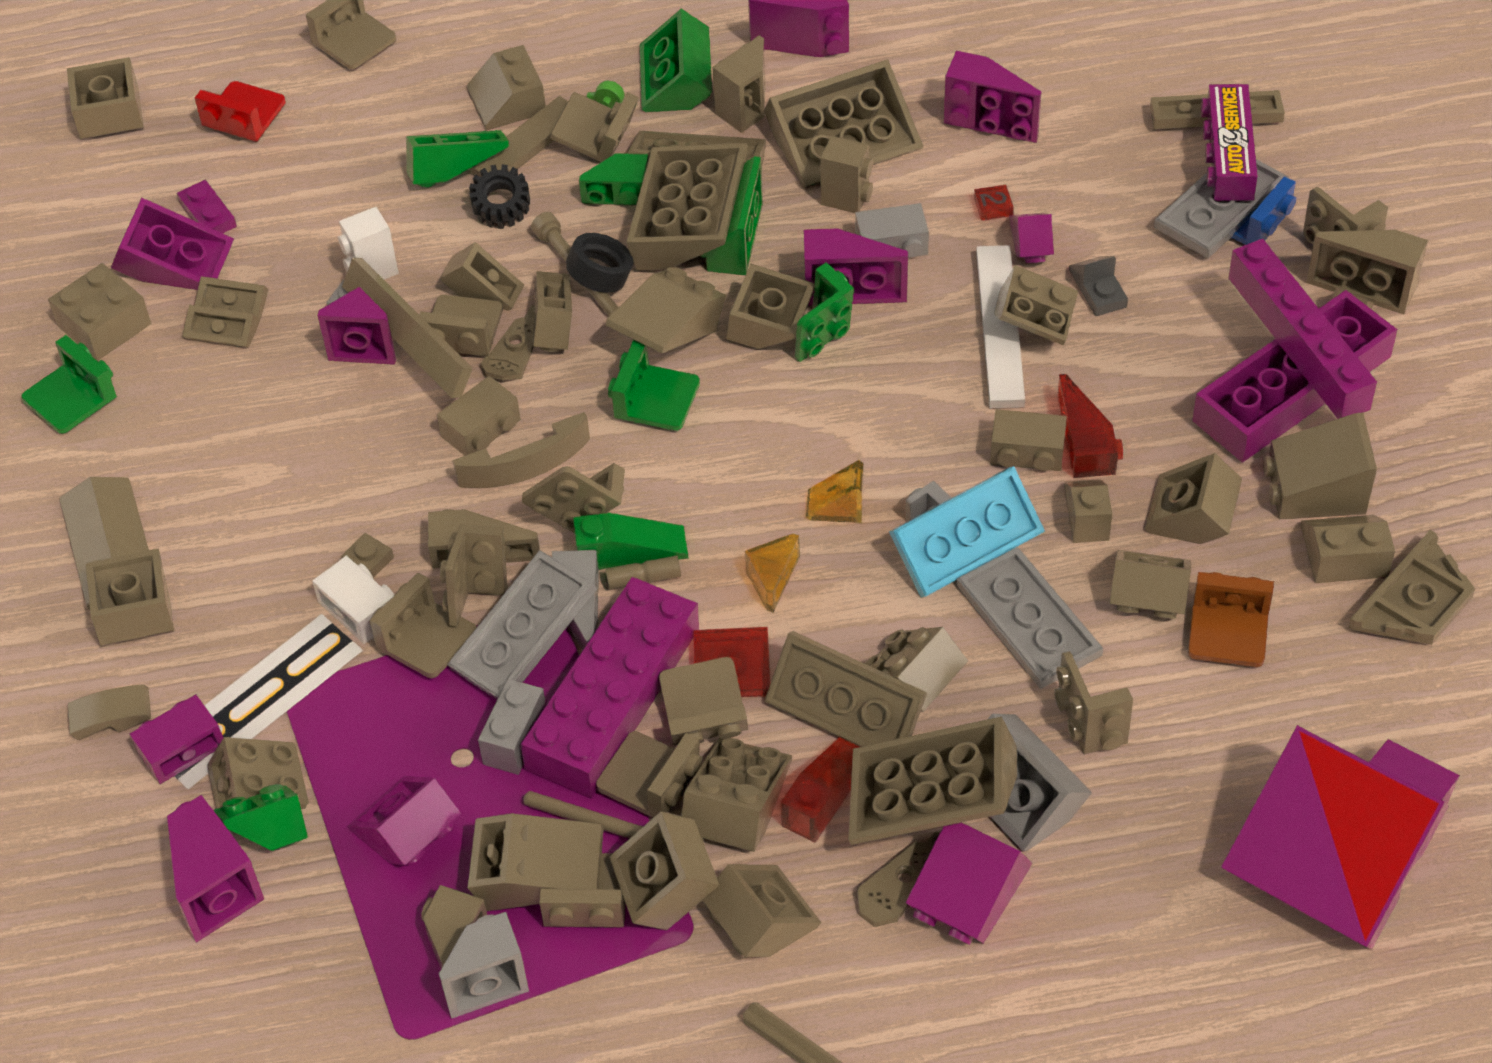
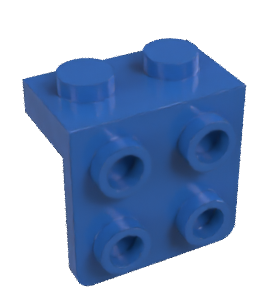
M1284 176L1253 212L1250 219L1231 238L1247 245L1260 239L1266 240L1271 236L1285 216L1291 213L1296 204L1297 198L1294 196L1296 182Z

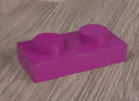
M206 179L177 192L179 203L192 220L221 233L237 227L235 217Z

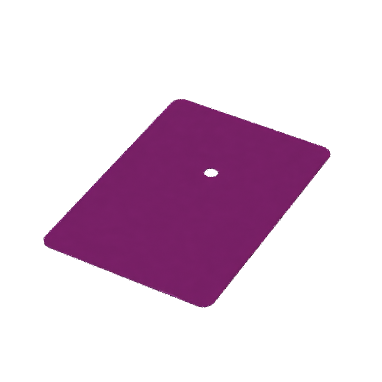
M567 627L522 682L543 688L546 706L579 657ZM386 655L335 672L291 707L287 714L394 1029L399 1036L404 1039L415 1040L683 944L691 937L694 925L689 912L668 930L634 924L627 905L625 906L624 927L544 926L540 904L487 911V915H498L506 912L521 952L529 992L451 1018L439 976L441 967L428 939L421 916L425 902L428 898L435 896L440 885L474 896L468 889L475 821L477 818L514 813L569 820L525 806V794L528 791H533L643 827L650 820L648 815L604 795L598 790L591 799L525 770L524 765L519 775L483 765L478 739L497 700L452 671L449 666L437 677L428 678ZM467 749L471 751L474 756L472 763L466 767L453 765L451 757L457 750ZM404 776L435 778L461 812V815L452 822L454 825L453 829L444 837L432 840L424 848L425 854L415 863L405 866L389 864L349 829L348 825ZM603 831L602 853H614L629 839Z

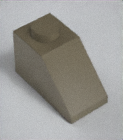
M476 242L452 255L440 277V280L460 297L500 301L503 310L507 311L513 308L524 287L520 280Z
M1100 479L1064 481L1073 543L1109 541L1112 508L1108 485Z
M442 885L439 886L433 898L427 899L421 916L428 939L441 969L466 925L475 923L479 918L487 915L484 899Z

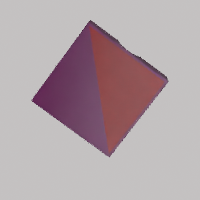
M1297 725L1221 868L1363 946L1373 949L1400 898V892L1406 876L1424 854L1449 806L1443 800Z

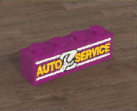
M1209 84L1208 97L1201 100V117L1207 118L1203 122V140H1209V143L1205 144V163H1211V167H1207V187H1213L1214 201L1254 200L1258 175L1249 84Z

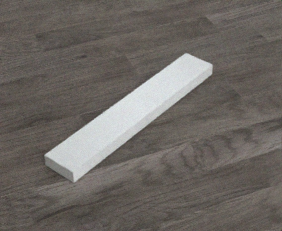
M1010 245L977 246L976 258L990 409L1025 407L1018 327L1002 321L994 315L1000 288L1012 271Z

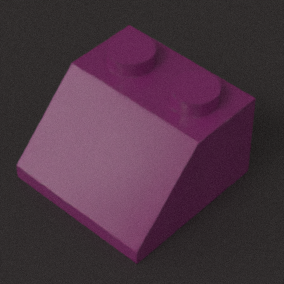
M404 776L351 822L348 827L389 864L405 866L418 861L426 852L424 848L432 840H438L447 835L454 827L452 822L461 815V812L435 778Z

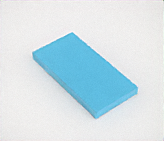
M1014 466L1006 468L889 531L920 597L932 594L954 582L962 575L1045 532Z

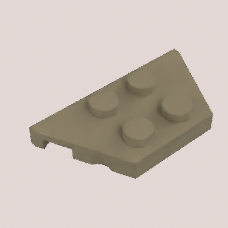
M1429 530L1351 617L1349 628L1356 631L1432 645L1473 598L1475 588L1469 579L1459 571L1458 564L1451 554L1445 555L1439 547L1436 533Z

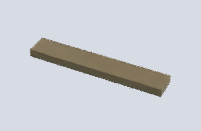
M352 258L342 287L348 293L360 287L387 314L391 337L451 398H461L473 368L363 258Z

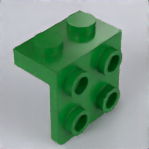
M827 262L816 269L813 310L801 317L797 323L795 358L800 362L808 356L811 358L815 357L822 351L824 345L834 338H842L850 329L854 288L848 283L847 278L842 272L835 271Z
M64 335L55 342L63 365L31 386L21 395L24 404L60 434L67 433L117 397L111 380L113 372L103 360L97 361L94 359L83 343L79 342L77 344L67 335Z
M633 339L629 351L623 352L617 378L613 377L608 388V397L612 398L614 418L678 431L682 429L700 386V378L695 374L649 365L647 346Z

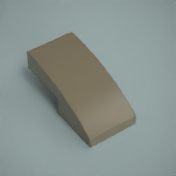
M146 685L118 687L93 693L69 702L70 735L77 740H81L110 726L120 733L151 719L149 688Z

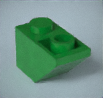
M615 153L580 175L581 202L583 204L637 205L649 161L648 154Z
M274 784L266 786L259 791L260 794L249 798H231L223 802V807L213 810L228 830L271 851L308 838L298 794L285 785Z

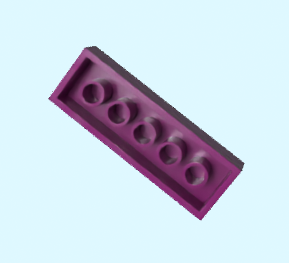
M1347 290L1343 291L1319 308L1369 372L1391 357L1398 329ZM1274 339L1196 393L1192 421L1243 463L1270 444L1272 440L1277 439L1325 405V402L1276 339Z
M631 577L521 743L524 769L592 799L597 791V779L629 733L636 730L660 692V673L676 667L699 630L698 603Z

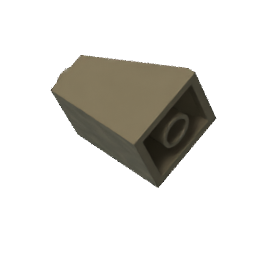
M1354 413L1271 441L1269 455H1265L1263 458V470L1265 477L1271 478L1272 484L1269 486L1270 504L1277 507L1279 520L1366 514L1377 467L1363 413Z

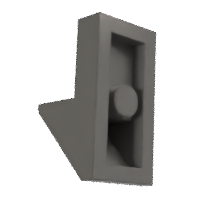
M1099 256L1069 265L1070 273L1095 316L1127 308L1128 297L1114 275L1115 256Z

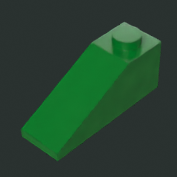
M502 130L406 136L407 175L413 184L421 187H432L438 182H446L508 148L509 140Z
M615 513L573 517L577 551L596 550L599 570L633 563L642 564L645 561L678 556V560L689 559L683 525Z

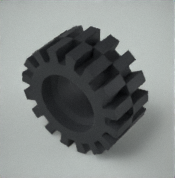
M496 164L490 165V172L483 168L480 170L481 177L475 175L473 177L474 184L470 183L469 194L473 213L475 216H478V220L481 223L486 220L488 227L493 228L494 222L497 223L498 229H504L503 223L508 222L509 227L515 225V218L521 222L524 219L523 213L527 214L529 211L530 194L528 183L525 181V176L522 173L518 175V169L514 167L509 172L508 165L502 164L501 170H497ZM498 189H506L513 194L509 201L502 204L491 203L487 199L492 191Z

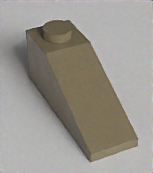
M537 271L533 347H539L547 352H557L560 349L568 350L572 318L570 274Z
M446 509L428 512V549L433 568H441L442 561L448 560L449 541L451 538L455 539L460 524L504 527L506 563L531 561L540 550L537 532L465 509Z

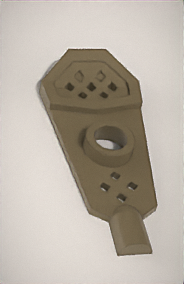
M534 305L530 306L525 317L514 320L489 356H486L480 363L487 377L491 376L502 381L523 378L533 350ZM513 340H521V342L516 345L510 343Z
M936 831L925 843H913L858 887L860 917L874 927L898 922L908 906L906 901L940 834ZM907 873L913 879L910 882H901L898 876Z

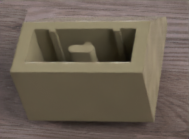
M759 35L712 67L715 114L741 133L765 117L764 38Z
M1015 265L1000 288L994 315L1002 321L1064 345L1078 290Z
M921 627L915 630L904 631L900 629L895 631L886 639V646L879 654L872 656L864 664L927 692L921 712H924L968 660L943 627Z

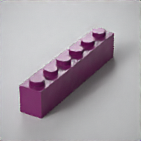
M1260 239L1232 250L1228 279L1335 417L1339 419L1354 413H1364L1371 410L1377 381L1265 240Z

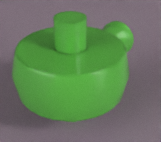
M609 80L601 82L595 92L587 93V98L611 109L615 102L622 103L625 97L623 88L616 82Z

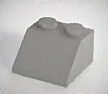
M506 912L498 915H486L479 918L475 923L466 925L442 967L439 976L451 1018L529 992L521 952Z

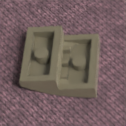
M201 276L195 305H189L182 337L184 339L249 348L262 316L268 288L265 285Z

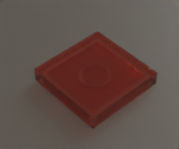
M768 627L693 630L694 664L729 657L734 662L741 697L767 695L770 687Z

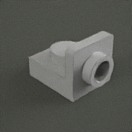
M932 481L923 488L915 489L906 499V520L909 521L951 497L935 481Z

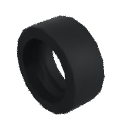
M584 233L577 236L566 260L567 271L575 281L588 289L602 293L616 292L622 289L634 264L633 257L625 245L608 235L600 233ZM589 258L600 260L610 267L599 265Z

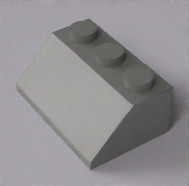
M991 714L988 719L1002 716L1017 745V778L1005 813L990 817L1022 851H1028L1070 822L1092 792L1017 715Z

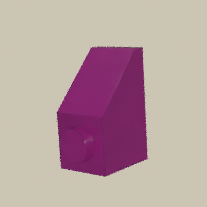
M1052 214L1009 215L1017 257H1025V263L1045 262V255H1054Z

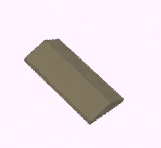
M639 131L628 154H648L649 159L652 147L747 143L748 151L745 162L754 156L761 157L762 167L766 139Z
M89 477L59 497L88 609H90L85 563L149 550L129 478Z

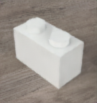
M377 207L339 221L342 235L338 236V241L343 253L347 255V258L343 259L346 272L352 258H363L384 280L399 274L390 228Z
M347 555L312 581L319 604L363 644L373 638L369 620L379 608L383 607L394 596V593L387 585L383 584L380 586L374 581L372 574L363 564L357 565Z

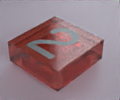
M1006 184L974 189V200L981 221L1014 215V206Z

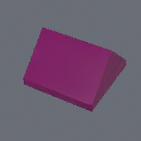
M360 287L318 311L317 317L328 361L395 365L396 355L387 314Z

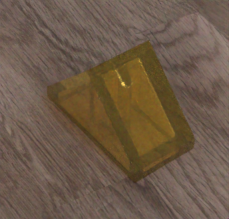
M857 460L809 488L806 518L811 521L862 523L864 463Z
M792 533L745 551L746 573L764 607L769 612L774 613L799 561V535Z

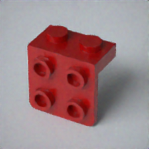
M239 81L230 82L221 95L200 90L194 97L202 126L256 142L286 103L283 94Z

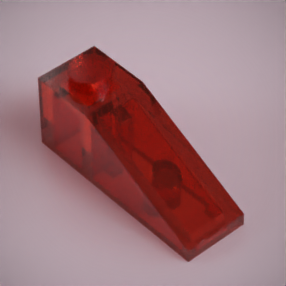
M1059 374L1057 399L1060 414L1067 416L1065 439L1073 478L1116 475L1118 460H1123L1121 438H1115L1112 423L1067 374Z
M839 737L799 774L781 800L782 827L814 843L817 842L851 791L853 749L860 746Z

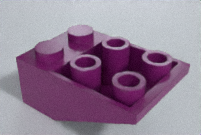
M956 50L945 75L944 124L1037 143L1042 92L989 57Z

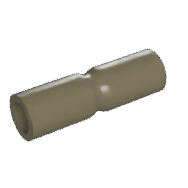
M678 556L649 560L642 564L633 563L605 568L609 590L625 587L631 577L650 583L681 577Z

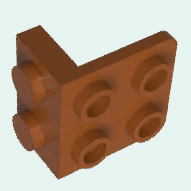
M1198 572L1188 655L1196 660L1261 667L1265 660L1268 616L1273 596L1274 581L1262 580L1257 577L1229 576L1217 572Z

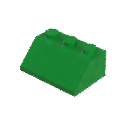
M682 8L640 43L641 106L643 111L692 110L701 101H705L712 93L709 26Z
M754 156L744 163L726 242L724 245L701 255V257L706 258L707 272L745 276L747 274L763 206L761 157Z

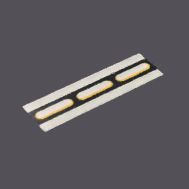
M321 614L209 701L205 707L218 723L223 737L252 739L363 650ZM215 752L174 777L187 789H190L209 773L207 764Z

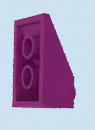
M748 0L750 41L760 35L764 38L765 50L812 57H825L849 52L848 0Z
M141 197L119 245L111 268L141 282L198 290L201 276L218 279L234 238Z
M838 228L803 230L805 281L815 283L816 269L827 262L835 271L842 272L847 278L848 283L854 288L852 304L907 302L908 251ZM814 291L808 306H813Z

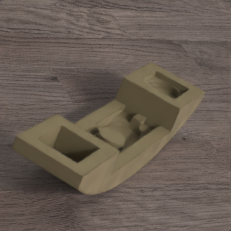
M583 412L553 423L552 436L491 458L485 448L453 460L458 486L461 488L506 486L534 478L556 468L574 456L590 440L587 415Z

